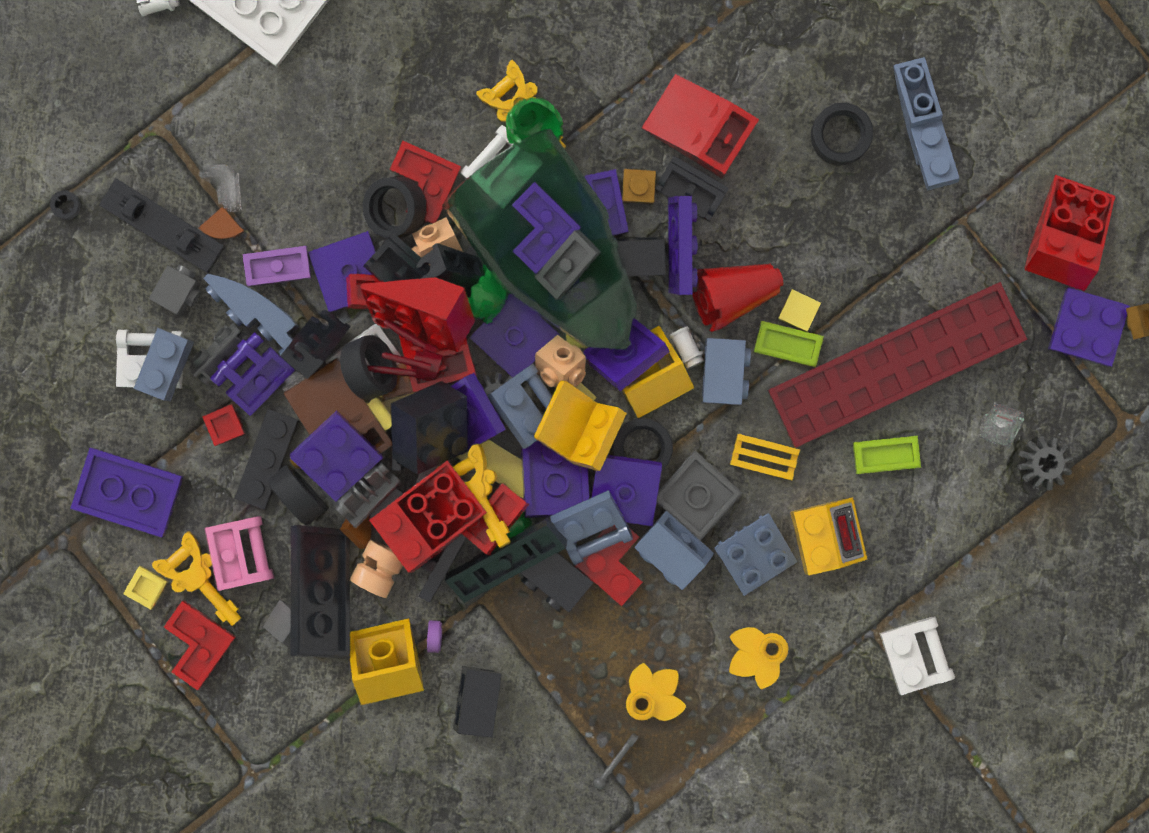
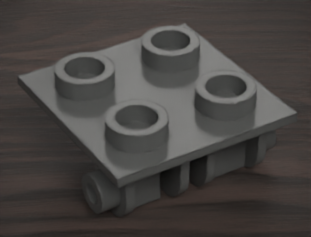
M380 460L336 502L324 490L322 492L335 505V509L353 527L357 528L401 481Z

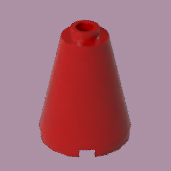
M771 264L698 269L697 292H693L692 296L701 321L705 326L711 324L712 326L709 331L714 332L724 328L778 295L780 287L783 286V277L778 268L774 269Z

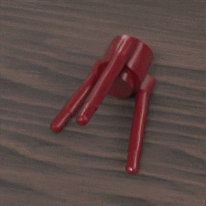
M385 320L384 325L421 348L423 352L417 350L414 359L384 352L382 353L384 359L409 365L411 369L367 365L369 372L416 377L422 380H426V378L435 380L443 356L435 353L436 346L423 342L398 325Z

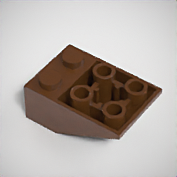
M335 358L314 372L308 379L305 378L284 392L286 399L309 435L337 410L380 453L392 446L390 431L383 429L367 405L369 401L356 396L345 382L338 358Z

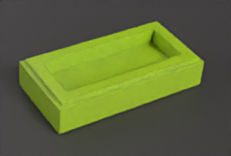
M761 321L753 352L816 367L824 336Z
M918 436L853 443L856 474L921 468Z

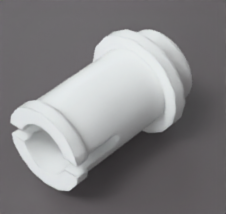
M136 0L137 4H141L138 6V9L142 16L166 9L174 11L175 7L180 6L179 0Z
M688 326L670 334V338H672L687 370L704 362L702 357L704 352L699 351Z

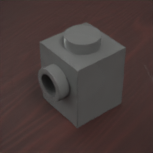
M179 264L174 269L167 265L149 299L169 311L183 316L187 307L192 308L201 294V291L198 290L201 283L193 279L196 273Z

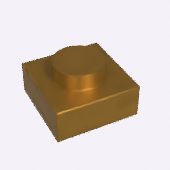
M624 169L622 202L654 204L656 171Z
M1149 303L1126 308L1127 326L1132 333L1133 340L1149 336Z

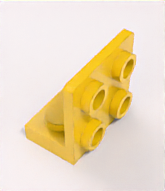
M561 380L535 432L534 438L572 464L600 471L627 413L618 407L597 403L569 382Z

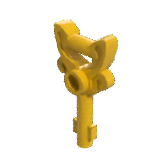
M511 60L507 66L506 76L492 89H481L476 94L483 103L498 109V120L506 122V116L511 108L522 99L536 96L538 88L532 82L525 84L524 76L519 66ZM514 85L518 87L512 99L507 101L500 100ZM563 136L560 138L556 147H549L548 151L552 149L557 155L566 148V145L561 141Z
M474 444L469 449L468 457L454 465L453 468L460 477L472 469H476V473L471 480L464 483L487 512L483 519L489 528L486 530V533L491 542L496 541L499 548H502L511 542L507 536L510 531L504 521L499 522L487 499V496L493 489L491 484L496 481L497 475L495 471L487 469V460L482 446Z
M187 531L183 535L182 546L168 559L154 561L152 567L163 576L173 579L171 586L175 592H182L185 589L191 592L199 589L218 610L215 614L222 622L227 620L233 626L241 619V616L236 612L239 608L231 599L227 602L208 581L212 575V569L209 568L212 566L210 554L205 553L202 555L201 547L191 531ZM191 555L193 562L190 568L178 572L176 568Z

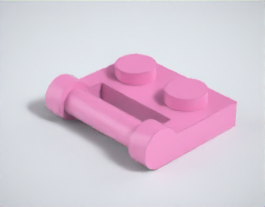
M261 516L204 528L218 591L274 579L273 569H269L260 528L263 525ZM248 529L257 570L256 573L248 574L239 530Z

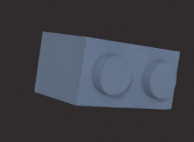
M157 328L133 389L171 402L194 342Z
M705 339L701 403L740 406L742 405V399H748L749 380H743L744 367H750L751 348H745L746 340Z
M667 511L649 528L634 547L646 562L653 564L663 573L669 583L677 585L681 590L697 576L714 554Z

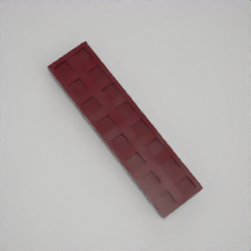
M998 282L767 391L794 448L1028 339L1001 282Z

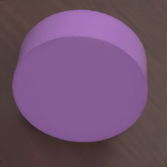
M429 620L427 652L439 653L442 645V622Z

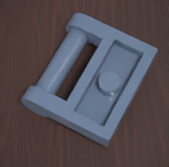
M534 364L528 366L487 396L523 449L537 441L534 435L543 416L523 389L521 383L526 381L545 409H547L552 399L551 393L537 375L538 369Z
M609 490L550 516L551 522L568 540L566 550L574 565L583 562L584 557L621 541L626 543L633 540L631 530ZM613 525L617 528L580 546L576 543Z

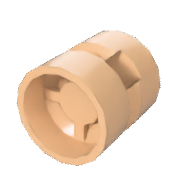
M370 539L362 554L365 561L364 563L357 564L350 577V581L377 596L387 598L394 584L392 576L399 574L403 565L389 547Z

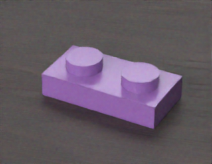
M307 246L242 254L248 287L312 278Z

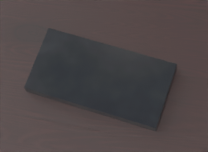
M305 525L291 526L290 656L350 658V539L340 529Z

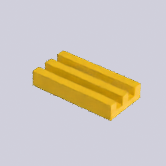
M737 434L730 465L793 480L800 449ZM742 442L791 454L790 460L741 448ZM739 454L788 466L787 472L738 460Z

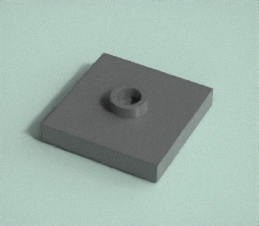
M694 450L658 491L656 502L701 541L743 493Z

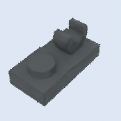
M574 230L535 275V278L556 300L560 299L580 278L601 251L580 230Z

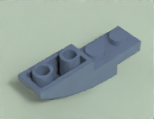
M925 57L894 65L895 80L916 164L917 166L920 165L927 191L958 183L960 178L942 123L943 114Z
M207 274L203 278L209 284L205 288L206 291L216 302L223 300L230 309L226 313L238 326L244 324L251 328L259 321L261 325L257 329L269 342L273 339L277 341L282 347L278 351L280 355L294 339L291 334L300 327L285 311L260 293L240 283Z

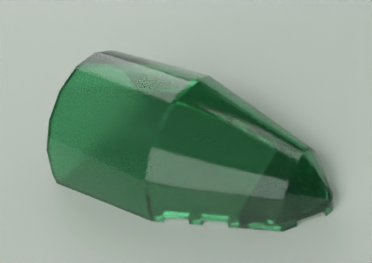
M551 129L534 133L501 152L470 175L446 198L442 207L496 282L505 291L585 347L628 348L631 343L629 337L633 318L636 317L637 304L626 269L621 264L617 251L619 247L608 222L610 218L607 209ZM534 182L543 188L581 226L579 230L601 251L565 295L557 300L535 278L536 274L513 252L535 227L512 204Z

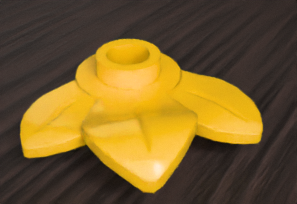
M754 627L742 628L733 632L730 635V639L740 650L732 658L729 672L741 677L755 675L756 683L760 689L775 683L780 675V663L788 655L786 640L776 633L764 635ZM770 643H775L778 646V651L773 655L766 652V647Z
M645 663L637 666L629 678L631 693L627 697L626 708L630 716L641 721L648 720L651 717L667 721L680 715L685 710L686 705L683 701L673 696L678 684V671L663 669L652 674ZM640 698L648 701V706L643 710L636 707V701Z

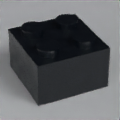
M440 381L391 403L393 459L418 475L468 451L467 396Z

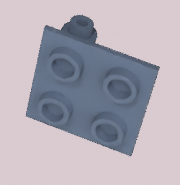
M769 513L763 517L760 515L758 520L747 527L743 526L741 531H735L733 536L723 542H718L719 545L714 547L744 596L798 562Z

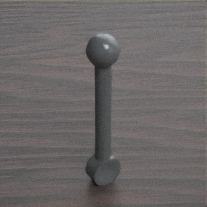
M632 733L601 777L594 779L593 785L596 789L601 790L605 787L606 779L639 736Z

